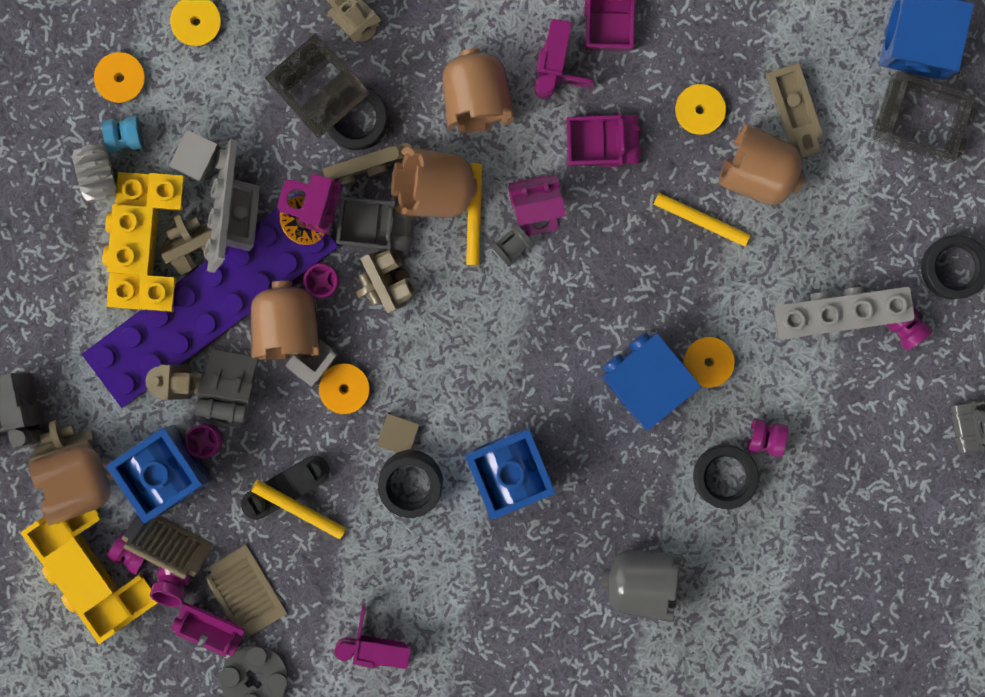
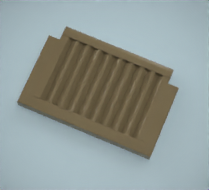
M138 514L121 539L126 542L124 549L183 579L188 574L193 577L196 575L214 545L160 516L144 524Z
M247 544L209 566L212 573L204 577L205 581L228 619L244 628L249 636L288 614Z

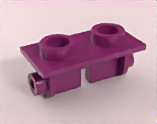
M184 601L178 617L175 618L171 626V630L176 632V636L198 644L202 635L208 637L204 648L223 657H226V655L234 656L245 631L244 628L231 620L217 617L199 606H193Z

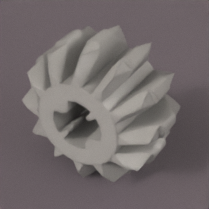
M100 143L82 146V148L75 149L72 155L73 164L83 198L89 202L102 201L116 195L117 183L106 147Z

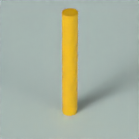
M471 163L470 167L477 181V193L471 199L468 206L466 265H480L482 164Z
M660 192L653 203L655 206L744 247L751 234Z
M257 480L251 489V492L338 539L343 536L346 527L260 480Z

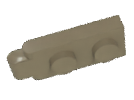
M800 63L767 73L766 78L787 142L794 147L796 146L802 158L820 153L821 148L818 139L823 137V133Z
M408 143L388 147L323 168V173L326 178L333 179L335 182L346 186L356 182L354 176L367 172L368 177H374L388 172V165L403 160L405 155L401 153L402 149L412 146Z

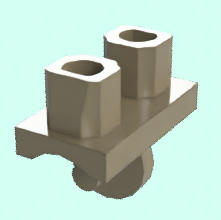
M326 0L332 7L327 12L328 15L354 42L367 41L375 34L376 25L381 20L362 0Z
M179 214L174 217L177 227L167 231V235L170 240L181 235L182 237L162 246L163 253H161V256L166 264L171 262L177 272L182 275L196 267L190 252L199 247L204 252L208 239H211L212 229L208 228L206 224L191 232V230L201 226L199 219L195 217L186 222L183 216Z
M396 250L382 253L375 252L360 258L366 272L359 275L364 288L356 292L358 298L368 295L373 306L382 302L388 314L405 307L404 302L416 294V290L409 278L395 283L390 274V271L402 266L401 259Z
M160 365L148 372L145 380L146 387L149 392L158 396V399H189V394H198L201 377L205 373H191V366Z
M58 420L50 421V432L40 435V441L43 445L34 447V455L30 456L29 459L34 461L40 457L82 446L93 449L95 441L93 431L89 430L75 435L73 425L62 428Z

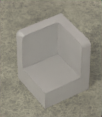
M188 130L185 132L169 166L193 179L205 183L215 162L216 154L222 147Z
M319 339V356L304 358V354L293 355L285 365L311 387L318 383L323 374L340 355L321 339Z

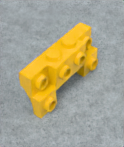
M118 172L115 204H112V212H107L105 220L106 232H110L109 246H104L102 255L103 266H107V272L109 273L106 307L174 312V289L177 278L153 276L158 223L157 209L183 210L184 176Z
M97 510L48 526L45 517H42L20 532V534L44 566L42 573L50 584H56L63 593L61 599L70 612L78 614L98 644H101L157 604L150 597L152 588L142 574L119 589L82 537L81 533L102 519Z

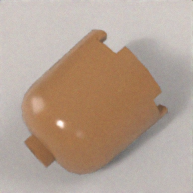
M477 48L461 51V56L454 58L443 70L442 82L447 129L452 130L454 126H458L459 133H472L491 130L490 123L501 120L503 126L514 121V113L503 63L493 55L481 53V50Z
M745 124L733 142V145L739 147L732 162L727 159L725 160L718 183L725 189L767 205L780 204L789 197L791 192L797 194L804 183L805 175L801 174L803 165L801 154L793 145L755 126Z
M415 147L402 149L401 153L405 156L402 163H395L391 182V195L398 196L399 201L395 211L402 216L451 218L462 214L477 193V181L474 178L470 164L461 156L453 153Z
M292 281L272 282V289L263 290L254 297L251 304L252 359H289L288 354H304V358L319 356L320 345L316 305L314 298L309 292L302 288L292 287Z
M82 446L40 457L29 462L28 466L35 490L42 488L45 495L42 498L43 504H40L48 526L75 518L105 505L111 493L109 482L115 480L106 467L110 463L109 460L102 462L98 452L92 448Z

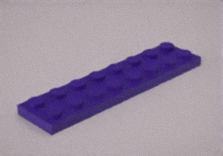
M296 193L291 198L300 196V194ZM276 208L256 223L254 246L250 251L226 246L224 261L215 273L207 271V260L175 284L174 312L140 310L81 355L119 406L124 408L148 390L145 380L151 369L160 365H182L249 315L254 297L263 290L272 289V282H293L311 266L316 265L339 247L328 234H325L323 238L319 234L321 240L312 245H301L292 241L281 227L280 211Z

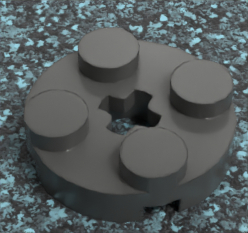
M261 645L243 646L236 650L233 657L229 656L220 674L223 694L225 697H283L288 685L287 665L280 654L272 648ZM251 670L253 673H258L260 671L263 674L260 680L262 686L257 687L255 684L249 686L246 683L249 678L247 672Z

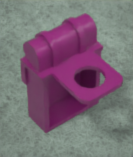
M585 0V50L632 51L634 45L635 0Z
M551 19L547 40H545L544 47L539 52L536 66L537 81L534 86V93L542 100L548 99L553 95L556 83L592 89L595 81L562 74L572 22Z
M617 114L616 116L567 117V167H621L623 164H640L642 150L639 140V132H641L639 116H621V114Z
M312 174L309 184L287 180L283 184L278 201V210L282 213L299 217L298 221L304 224L307 229L329 235L331 227L335 223L334 217L338 203L340 204L342 199L343 185L335 182L333 179ZM300 189L306 194L303 207L300 209H294L288 204L287 198L292 190Z
M543 174L537 178L518 179L517 182L509 183L508 190L512 209L515 211L518 226L524 225L527 236L557 231V218L566 216L563 197L560 191V181L555 174L547 176ZM549 220L548 224L542 228L534 227L531 224Z
M363 603L357 639L348 637L339 639L334 649L335 656L341 661H348L354 655L353 665L372 668L381 665L408 669L411 643L406 645L405 642L361 635L366 603Z

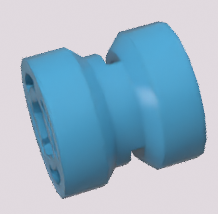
M137 115L128 116L124 121L118 122L114 119L103 120V138L109 154L118 153L122 148L128 147L132 150L143 149L144 142L141 123Z

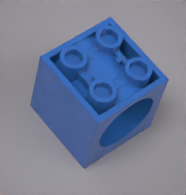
M893 0L878 66L939 80H946L956 74L960 69L974 3L965 2V0Z
M642 333L628 345L632 350L623 358L620 354H617L602 366L605 373L600 376L640 426L647 431L701 388L699 383L658 333L651 334L650 336L647 333Z
M176 425L163 427L106 465L144 524L159 517L212 481L198 458L190 455L187 451L185 439Z
M528 427L465 453V458L491 520L556 494Z

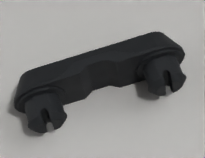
M310 456L264 483L295 500L323 484L329 476L330 468L324 458ZM251 490L241 500L243 513L253 520L262 519L281 508L251 492Z

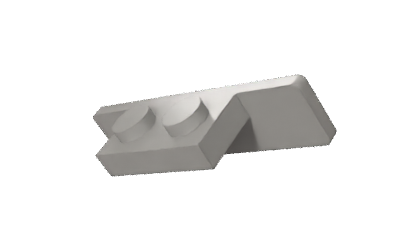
M233 139L228 141L224 149L220 148L218 150L214 167L219 169L218 178L214 180L211 190V198L215 199V206L211 209L208 217L207 226L212 229L211 239H208L204 250V258L208 259L207 271L213 273L224 261L226 246L250 251L254 246L260 186L233 179L237 140Z
M864 286L843 289L844 296L831 298V292L827 291L810 294L811 301L775 306L774 315L777 336L779 339H789L914 320L911 290L909 287L865 293Z

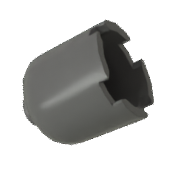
M625 550L617 554L612 561L611 568H604L601 589L608 590V601L611 607L617 612L627 615L674 622V611L668 610L669 608L676 609L679 567H674V564H681V554Z

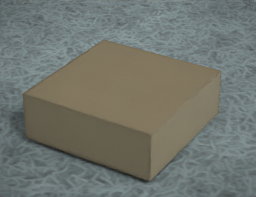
M388 413L377 446L397 453L411 450L420 424Z

